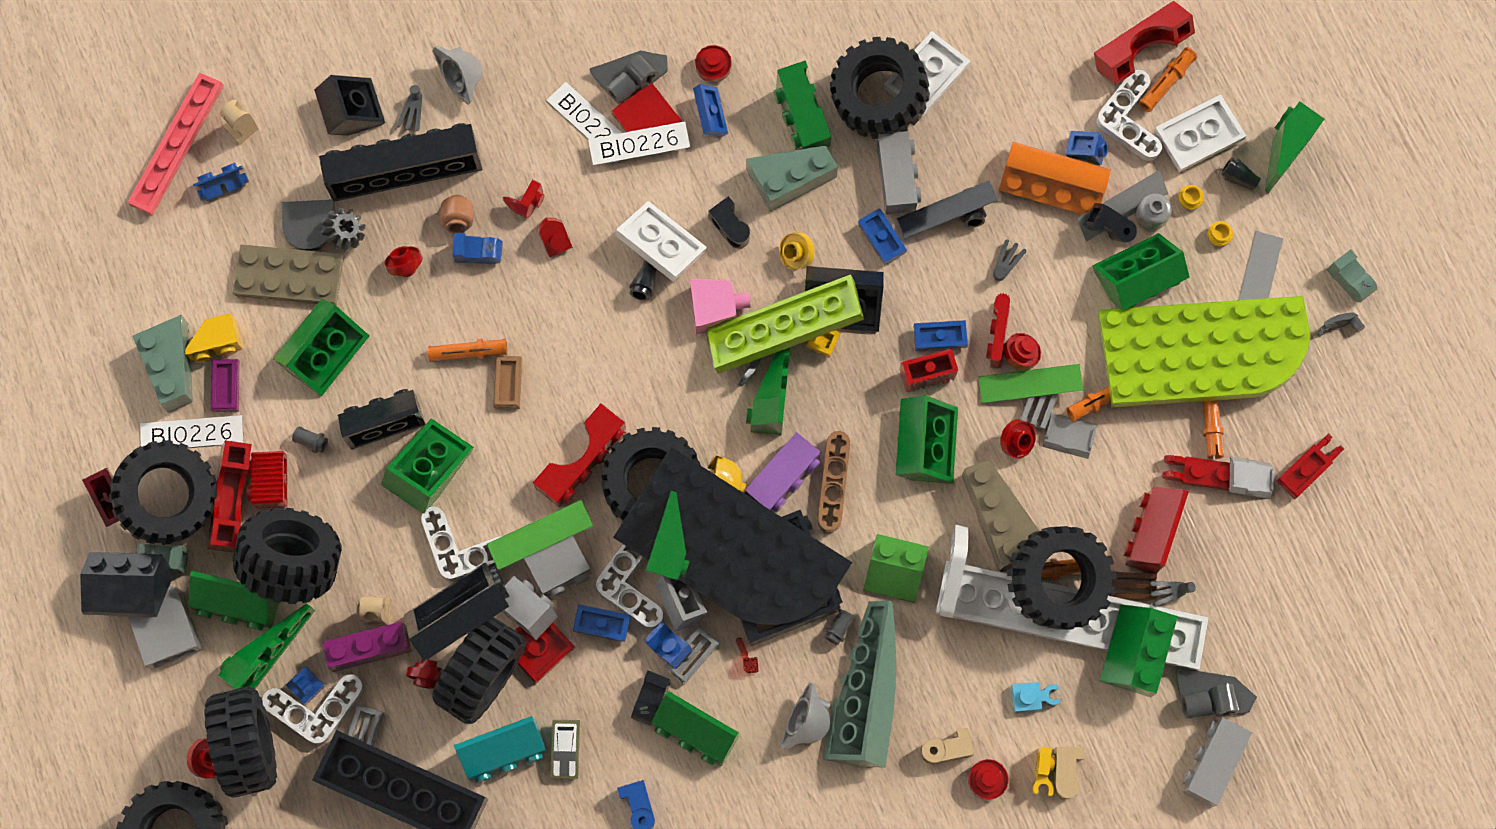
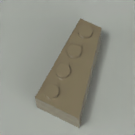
M987 460L965 468L962 478L998 571L1002 572L1008 568H1013L1014 562H1011L1010 558L1013 553H1018L1019 549L1017 546L1022 540H1028V535L1040 530L992 462Z

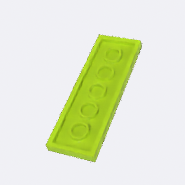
M851 274L708 328L707 333L711 354L717 373L725 372L864 320L855 282Z

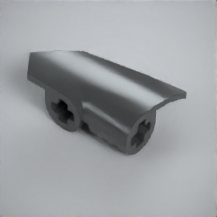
M640 50L590 68V73L614 101L620 104L640 87L644 88L663 76L668 71L667 55Z
M1181 667L1176 669L1178 689L1186 719L1213 714L1216 717L1249 713L1257 698L1236 677Z

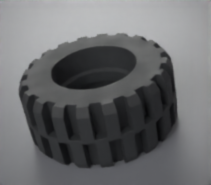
M880 36L872 37L873 41L866 42L865 39L861 40L856 48L850 46L846 50L847 55L845 57L840 56L836 61L838 68H833L831 73L833 81L830 82L831 97L842 121H845L847 127L852 131L856 129L861 136L866 137L870 133L872 139H877L878 134L908 131L907 126L910 123L914 126L919 121L918 113L924 114L927 108L925 102L929 101L930 96L928 77L924 65L915 50H909L908 44L902 41L897 44L895 38L887 37L886 41H882ZM890 71L902 77L903 86L901 91L888 103L869 105L861 102L857 97L860 84L866 77L875 72Z
M652 427V431H645V428L637 429L636 434L631 435L629 432L623 435V440L620 443L616 441L611 446L612 451L610 454H606L604 468L601 469V484L607 505L610 506L616 518L619 517L623 522L637 501V498L632 495L628 488L627 477L630 469L639 461L647 458L664 459L672 447L701 465L700 461H698L697 453L693 447L690 448L688 446L687 440L683 437H676L675 432L671 430L662 432L660 427Z
M164 440V442L160 443L153 441L145 446H139L124 458L111 480V494L109 498L113 506L112 512L114 517L119 519L121 522L120 526L124 530L127 529L132 533L131 536L138 540H146V543H162V545L188 538L208 521L207 519L215 507L214 501L217 499L215 483L217 482L215 475H212L209 470L211 468L207 461L204 462L200 458L201 454L198 451H191L188 449V445L183 443L178 445L174 444L173 441ZM154 469H171L181 475L187 483L189 489L187 504L181 512L174 516L166 518L153 516L139 502V483L145 474Z
M294 508L262 510L256 515L253 514L239 529L233 557V570L242 585L245 584L248 591L257 593L258 597L266 600V598H269L275 603H281V601L288 602V604H296L299 601L307 603L313 598L321 597L333 586L341 556L342 544L336 531H333L332 526L327 522L324 523L322 518L317 515L311 516L309 512L301 510V512L294 511Z
M1047 527L1028 535V540H1022L1017 546L1019 549L1018 553H1013L1010 561L1014 562L1013 568H1008L1007 576H1012V583L1007 585L1009 592H1014L1015 597L1012 599L1014 605L1022 608L1021 614L1025 618L1032 619L1033 623L1052 629L1071 630L1075 627L1082 628L1089 625L1090 620L1096 621L1101 616L1100 610L1107 609L1111 602L1107 600L1108 595H1114L1116 588L1111 586L1112 579H1116V571H1111L1110 568L1114 561L1112 556L1105 555L1104 552L1107 551V547L1104 543H1097L1095 535L1091 532L1085 533L1083 529L1078 527ZM1058 552L1071 555L1077 562L1081 572L1080 588L1075 597L1067 603L1053 602L1045 593L1041 582V573L1045 562L1052 554Z
M495 617L472 630L457 647L447 666L442 671L432 693L434 703L465 724L475 723L488 710L492 702L495 701L518 665L526 647L524 636Z
M247 686L211 695L206 700V709H204L206 737L213 769L222 791L226 796L235 798L271 789L276 784L277 778L276 754L269 720L258 691Z
M163 781L159 782L157 786L150 785L144 788L143 794L137 793L131 798L133 803L130 807H124L121 814L125 815L123 822L118 821L116 829H151L156 819L170 809H181L189 813L195 822L196 829H225V825H228L227 816H224L221 812L223 808L220 803L215 801L209 792L185 782Z

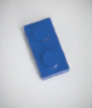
M702 84L694 87L693 91L703 134L723 137L728 134L718 88Z
M880 208L858 220L859 227L884 265L906 253V247Z
M966 320L914 323L915 351L967 348L968 346Z
M578 604L573 632L626 642L631 615Z

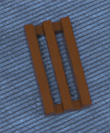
M1116 572V579L1150 580L1151 582L1156 581L1157 574ZM1111 583V586L1118 589L1150 590V593L1157 590V586H1150L1145 583ZM1114 593V595H1108L1126 600H1157V596L1149 594Z

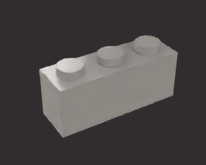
M908 131L878 134L876 144L885 214L913 212L916 210L917 203L921 202L920 187H915V179L918 178L917 163L912 164L911 156L915 155L914 140H909Z
M1223 717L1216 722L1212 721L1205 734L1209 737L1205 746L1200 745L1194 756V760L1197 761L1194 769H1189L1182 781V784L1185 785L1183 792L1210 807L1217 806L1252 732Z

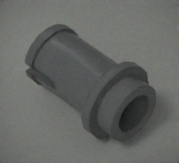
M300 426L295 429L292 436L294 443L309 447L314 453H322L328 444V438L323 433L316 434Z
M842 609L838 611L839 613L831 627L825 630V638L836 645L844 642L845 638L843 636L855 618L851 613Z

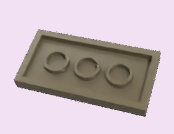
M240 244L233 294L239 297L318 304L321 299H324L337 306L344 256L339 253Z

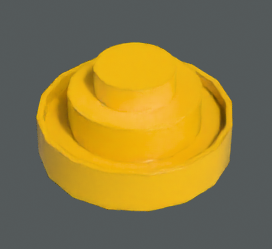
M793 232L783 237L779 246L781 261L787 268L792 270L805 269L814 259V244L808 235L802 232Z

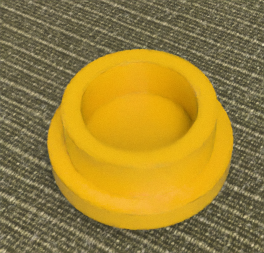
M1186 185L1180 190L1178 201L1185 209L1195 210L1202 205L1204 194L1198 186Z
M1217 221L1208 228L1207 237L1213 245L1225 246L1233 238V229L1228 223Z

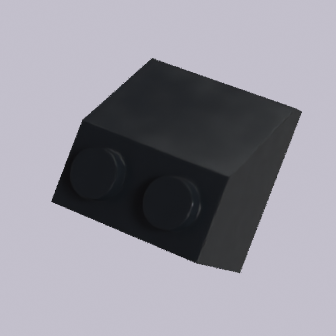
M330 75L314 89L327 133L330 135L349 136L385 123L371 78Z

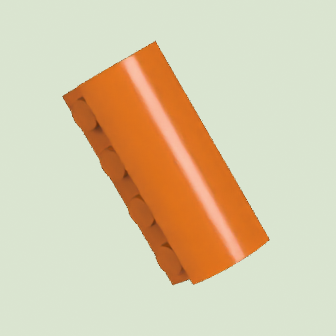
M1013 141L998 190L1079 214H1085L1092 209L1094 203L1101 204L1108 185L1111 169Z

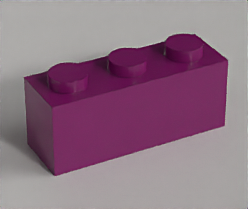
M402 621L322 642L327 666L333 672L412 652L407 627Z

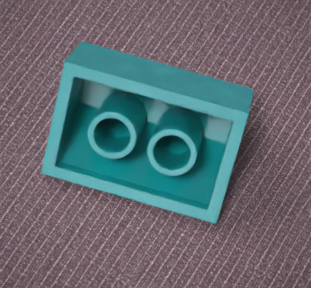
M533 716L454 745L467 778L470 781L475 780L476 783L492 778L491 773L501 770L503 774L517 769L516 764L526 760L528 764L543 759L542 754L547 753L537 721Z

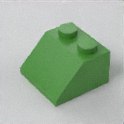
M877 534L863 591L915 603L929 546Z

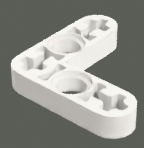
M1135 70V73L1123 81L1101 109L1096 123L1101 131L1145 161H1153L1158 158L1162 150L1161 141L1127 117L1150 84L1149 75L1145 71ZM1141 79V85L1139 84L1134 92H1132L1130 89L1134 80ZM1121 95L1126 96L1130 100V104L1128 106H1120L1116 98ZM1114 110L1116 114L1114 115L1112 122L1110 121L1108 124L1105 123V117H1109V115ZM1127 128L1132 129L1136 137L1132 140L1126 139L1122 131ZM1140 136L1143 137L1142 142H1140L1139 146L1135 145L1138 142ZM1151 144L1154 148L1153 151L1148 153L1145 149L1146 146L1148 147Z
M429 507L425 514L422 513V524L441 575L446 580H458L485 562L489 568L496 565L494 560L489 561L485 548L488 547L487 543L500 537L458 551L444 512L438 507ZM435 513L437 517L441 516L437 522L439 528L442 530L446 527V531L436 532L431 522L427 523L431 519V514ZM440 537H447L450 540V546L444 551L436 549L435 546L437 539ZM481 552L484 555V560L480 565L474 566L470 564L469 557L472 553ZM450 556L452 563L459 566L455 568V574L451 575L449 571L445 572L444 569L448 568L445 558L440 560L439 557Z
M955 525L950 550V564L940 604L939 616L953 618L968 552L969 528L965 526Z
M622 545L596 581L598 593L620 610L631 615V618L644 627L654 629L663 621L662 609L626 583L644 557L635 552L639 556L638 559H635L631 553L625 551L628 547ZM622 557H627L632 561V566L627 571H621L617 568V561ZM613 569L623 579L620 581L616 577L613 581L615 589L613 591L608 589L605 592L603 591L604 585L602 582L604 580L607 582L611 580L613 573H610V570ZM626 594H634L637 597V604L634 607L627 608L622 604V599ZM643 601L647 603L643 606L648 612L657 611L656 617L658 620L656 622L654 620H651L649 623L646 622L647 617L641 611L638 616L634 614L640 609Z
M355 675L342 677L315 714L277 688L266 691L262 701L265 709L310 742L321 745L331 738L359 700L364 691V684ZM356 681L355 687L357 691L355 693L350 691L345 697L350 700L348 704L336 697L338 693L344 696L347 691L345 687L347 682L353 683ZM279 694L281 695L279 697L280 702L288 706L285 712L276 705L272 708L270 707L272 704L269 700L271 696L277 697ZM333 702H338L342 706V712L337 717H331L327 712L328 706ZM295 709H301L304 713V719L299 724H293L290 721V714ZM322 715L327 720L334 722L331 727L329 724H325L322 729L325 733L323 737L317 736L315 739L313 738L315 733L312 729L315 726L319 728L324 723L320 719Z

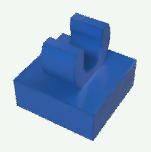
M306 666L286 684L305 705L325 687Z

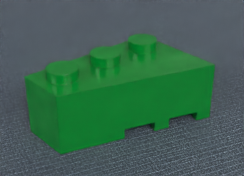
M806 60L778 69L776 89L773 90L777 104H782L785 111L782 112L786 127L790 126L792 129L791 140L795 149L799 148V150L820 146L830 147L831 134L822 107H819L814 95L816 91L814 83L810 84L806 75L808 68Z

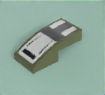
M553 719L551 778L578 779L580 720Z

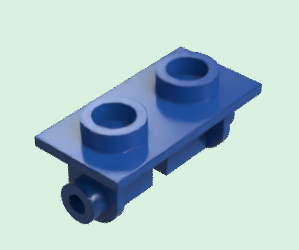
M232 163L222 167L223 173L213 176L212 172L198 176L199 182L193 184V186L200 185L201 190L197 191L200 200L206 199L208 201L224 194L220 186L221 184H225L228 192L245 187V183L249 182L246 173L241 174L239 171L244 166L237 167L236 163Z

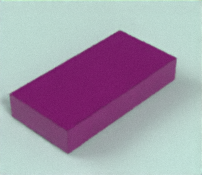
M238 359L212 360V412L239 411L240 361Z

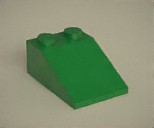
M1300 101L1294 109L1289 106L1275 126V129L1278 131L1272 141L1265 185L1267 193H1270L1325 120Z
M431 418L386 468L381 485L425 514L427 509L440 497L474 447Z
M671 491L646 571L677 581L679 576L685 577L689 561L685 560L686 549L677 493Z

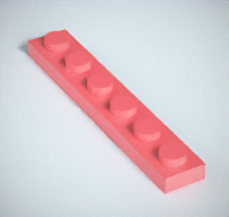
M199 72L128 201L130 206L152 216L154 215L224 85L222 82Z

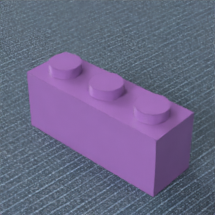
M796 432L745 489V494L777 513L786 503L784 499L790 491L795 493L803 484L802 477L807 472L812 474L821 462L818 459L821 452Z

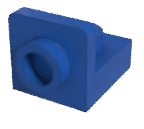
M1071 131L1066 149L1067 157L1092 159L1096 165H1102L1103 157H1106L1108 153V144L1100 132Z
M660 622L645 639V643L654 653L674 669L693 650L687 642L672 632L664 622Z

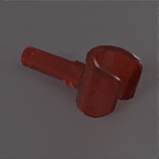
M742 637L737 638L736 642L741 652L744 671L746 673L759 672L757 657L749 658Z

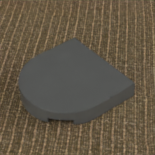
M334 200L282 202V230L287 241L298 250H320L326 244L325 241L328 236L321 235L322 229L325 228L322 225V221L328 218L327 214L330 211L335 212Z

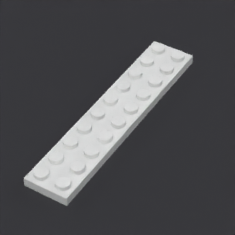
M946 561L935 611V614L938 615L950 561ZM969 565L964 566L953 618L1107 651L1121 604L1154 608L1178 616L1165 664L1200 670L1208 617L1108 596L1107 600L1111 602L1107 609H1101V616L1096 621L1090 620L1089 625L1082 628L1075 627L1071 630L1047 628L1033 623L1032 619L1025 618L1021 614L1022 608L1014 605L1012 599L1015 597L1014 592H1009L1007 585L1012 583V576ZM1041 581L1047 596L1056 603L1069 602L1079 590Z

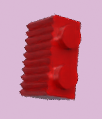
M948 349L903 361L899 370L905 390L909 393L911 390L924 389L925 386L929 388L930 385H939L940 382L944 384L945 381L949 382L950 379L954 381L958 373V366L953 350Z
M284 451L252 452L248 469V476H251V486H247L248 501H251V504L257 509L288 507L287 454Z

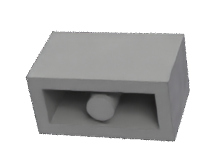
M513 576L505 585L510 597L506 598L510 607L502 612L537 640L558 617L552 609L554 603L544 594L541 597L534 593L536 591L535 587L527 580L521 582Z
M659 576L655 582V587L675 631L700 623L707 611L698 592L680 580L676 581Z

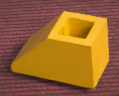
M231 313L205 319L186 347V356L191 361L201 363L210 360V357L217 355L230 356L235 354L237 350L243 349L237 320Z

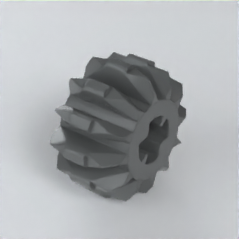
M343 207L338 208L337 212L330 211L327 214L328 218L322 221V225L325 228L322 229L321 235L328 236L325 242L326 244L333 242L334 250H338L341 246L344 252L350 250V247L357 248L359 241L365 238V234L362 231L366 228V225L358 223L361 220V215L352 216L353 209H349L347 213H345Z

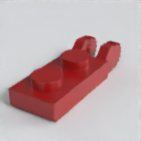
M1004 292L998 294L994 301L993 313L997 319H992L990 334L994 335L993 344L988 343L986 358L991 359L990 368L997 369L1001 368L1010 308L1009 295L1007 293L1004 294Z
M1329 433L1317 445L1314 444L1276 480L1294 500L1333 464L1332 461L1344 450L1341 445L1335 447L1328 457L1320 450L1333 438Z
M1174 455L1164 456L1165 463L1183 466L1182 473L1170 470L1164 471L1162 473L1163 479L1178 481L1185 485L1229 491V462L1187 456L1185 458Z

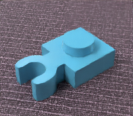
M1039 682L1011 685L1014 713L1042 710L1041 702H1045L1049 706L1058 705L1060 699L1052 700L1049 697V691L1058 690V685H1049L1044 690H1040Z

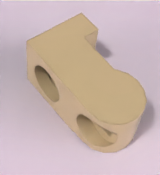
M231 100L222 107L220 116L227 122L223 127L239 145L259 129L252 116L237 100Z
M362 596L359 613L361 621L365 625H389L391 599L377 596Z
M968 727L956 730L957 738L943 741L938 739L927 740L921 749L923 760L929 764H938L972 757L974 753Z
M1056 747L1053 750V755H1055L1053 771L1054 793L1061 799H1070L1077 795L1080 789L1079 781L1076 778V761L1084 759V748Z

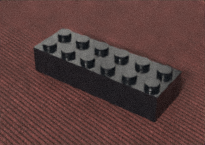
M458 123L451 128L443 130L438 128L430 129L420 135L406 134L401 139L396 140L382 139L377 141L376 144L368 146L355 145L349 150H331L326 152L325 155L319 156L324 185L334 202L483 170L472 125H466L465 123Z
M338 730L335 731L312 779L316 783L418 829H475L488 802V798Z

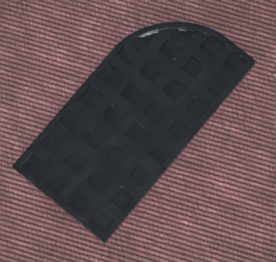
M672 447L613 537L649 561L671 491L676 492L686 549L685 560L689 561L685 577L679 576L678 580L736 617L748 622L765 625L793 622L818 610L833 595L853 563Z

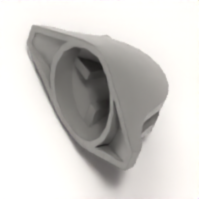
M435 46L432 52L445 81L456 95L467 105L470 104L473 100L474 87L482 76V66L479 60L472 54L463 51L460 47L447 50L440 46Z
M810 682L789 717L780 744L781 749L788 750L800 743L818 742L829 730L830 716L828 709L830 702L819 698L816 686Z

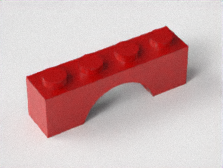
M1175 1L1170 2L1095 51L1094 58L1097 71L1114 85H1117L1135 73L1134 59L1144 48L1155 44L1176 46L1195 33L1193 15Z
M602 403L598 405L584 422L585 429L589 435V444L584 455L579 460L567 465L549 463L533 481L535 489L558 507L562 503L567 504L576 493L574 489L579 483L584 484L593 473L591 469L596 463L601 464L606 454H609L607 450L616 441L620 443L623 435L626 434L624 431L626 429L625 422Z
M225 440L221 446L215 488L217 490V499L214 501L215 507L211 516L208 550L235 552L237 536L241 527V504L249 469L252 444Z

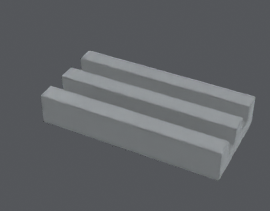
M1052 394L1041 423L1037 422L1046 395L1040 396L1032 420L1028 419L1027 416L1034 397H1029L1020 420L1029 422L1033 427L1044 431L1058 394Z
M700 626L685 642L691 645L700 634L704 638L677 669H674L668 663L664 666L684 685L720 644ZM709 641L711 645L689 671L682 675L681 672Z
M357 704L347 735L354 737L361 713L365 712L366 716L358 740L364 741L371 717L375 715L367 744L373 746L384 712Z

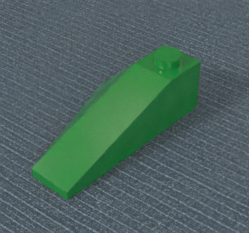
M790 347L775 353L753 400V409L747 408L746 424H751V432L782 435Z
M307 603L237 651L232 657H227L220 666L221 672L218 676L234 689L247 686L256 689L316 610Z

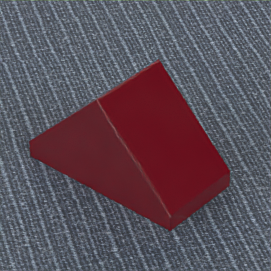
M108 468L82 479L106 527L119 522V519L114 517L112 512L113 506L110 503V484L114 476Z

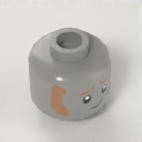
M1153 193L1145 196L1136 209L1138 223L1147 230L1161 229L1166 225L1172 213L1170 201L1161 194Z

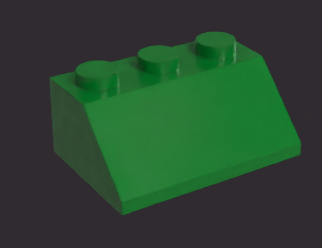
M1160 233L1092 265L1108 297L1122 311L1134 307L1137 303L1147 298L1155 297L1158 293L1177 286L1182 281L1190 278L1184 252Z
M321 299L273 360L296 379L322 396L370 335L335 304Z
M926 395L901 399L895 475L912 481L954 483L958 407Z
M191 570L188 606L196 611L195 615L211 619L212 615L222 617V622L237 625L238 621L245 622L248 628L262 631L263 627L272 628L279 603H275L269 598L265 600L258 597L257 593H251L246 589L245 584L242 585L238 581Z
M1121 604L1099 682L1150 698L1156 695L1178 616L1154 608Z
M669 691L666 692L652 720V724L656 727L654 731L666 739L671 735L679 740L678 746L690 753L694 749L703 754L701 759L713 767L717 763L723 766L739 738V732Z

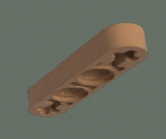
M842 431L831 433L826 444L818 525L822 531L827 533L837 531L842 521L850 452V438ZM836 438H841V442L846 444V446H841L840 456H845V459L834 456L835 445L831 444V442H835ZM837 462L841 464L843 472L838 476L831 475L828 471V466L831 463ZM836 488L840 492V498L836 501H829L825 496L826 490ZM839 506V510L835 508L833 510V519L837 520V522H833L830 527L827 526V522L822 521V518H827L829 507Z

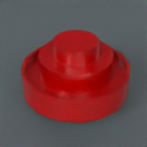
M708 45L702 48L697 53L695 59L696 72L703 80L711 83L724 80L730 74L732 68L729 52L717 45Z
M401 246L394 249L387 256L384 265L390 275L410 277L422 263L423 257L417 247Z
M1025 333L1011 335L1003 348L1004 356L1008 363L1019 370H1030L1041 359L1040 345L1032 336Z
M1020 419L1009 422L1003 429L1000 437L1002 451L1007 456L1017 459L1027 456L1033 449L1036 441L1034 427L1029 422Z
M422 659L421 663H415L414 667L409 666L407 668L406 677L414 679V686L434 689L435 684L440 678L442 668L437 667V661L429 659L423 661Z
M207 738L195 741L189 748L186 756L190 772L196 777L204 779L216 777Z
M981 760L969 772V788L980 799H996L1008 787V773L1004 766L996 760Z

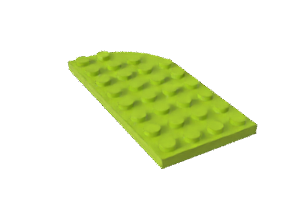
M1303 296L1127 308L1123 311L1120 308L1100 309L1098 311L1112 407L1244 399L1264 396L1277 390L1294 376L1306 356L1310 342V328Z

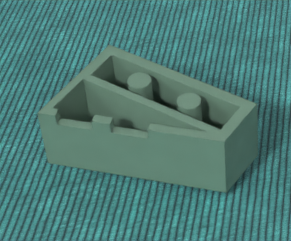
M826 146L746 159V170L770 211L837 178L838 166Z
M182 315L133 335L158 400L167 412L193 402L190 361L185 354V349L189 344V323Z

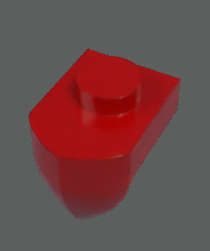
M532 179L521 201L510 197H503V201L516 214L529 218L535 207L539 208L545 194H543L542 184Z
M546 217L540 222L538 233L549 258L573 248L561 220L554 217Z

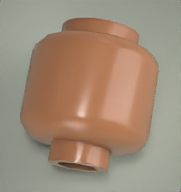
M452 195L444 199L440 208V223L442 227L452 234L464 233L473 225L474 214L472 202L462 195Z

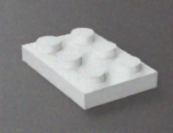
M932 31L915 49L924 65L930 92L929 101L925 102L927 108L924 114L918 113L921 118L926 115L970 65L968 58ZM894 72L884 83L883 88L896 97L903 86L902 77Z
M1221 94L1154 129L1155 134L1179 173L1246 138V134Z
M649 201L617 228L615 236L673 282L705 253L707 248Z

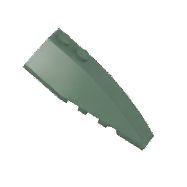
M869 601L857 633L860 637L858 645L854 649L852 648L849 659L852 660L847 675L843 674L840 682L843 688L839 699L835 698L832 705L824 760L862 767L885 768L896 690L895 623L893 603L891 601Z

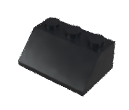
M814 266L806 267L805 291L851 274L855 282L864 320L840 329L879 332L884 272Z
M402 389L395 392L392 397L386 399L382 397L370 400L368 405L362 407L351 406L344 409V413L338 414L342 438L352 450L425 425L422 410L414 390Z
M89 552L80 573L81 612L83 615L157 617L174 572L163 554Z

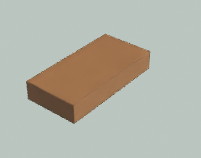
M496 356L494 408L520 409L522 356Z

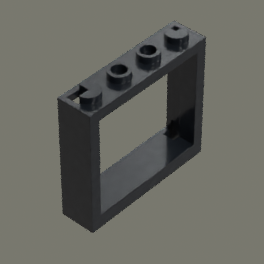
M801 509L782 516V518L811 536L810 530H813L811 521H809L807 515L803 516ZM836 588L833 595L827 601L828 606L818 609L799 620L780 624L758 633L755 623L742 619L740 621L750 646H753L837 613L843 601L838 588Z
M485 562L404 614L409 640L423 661H426L510 607L506 599L510 595L496 568H489Z

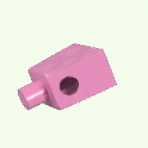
M690 279L696 334L706 332L710 327L736 318V309L751 308L749 292L734 294L732 281Z

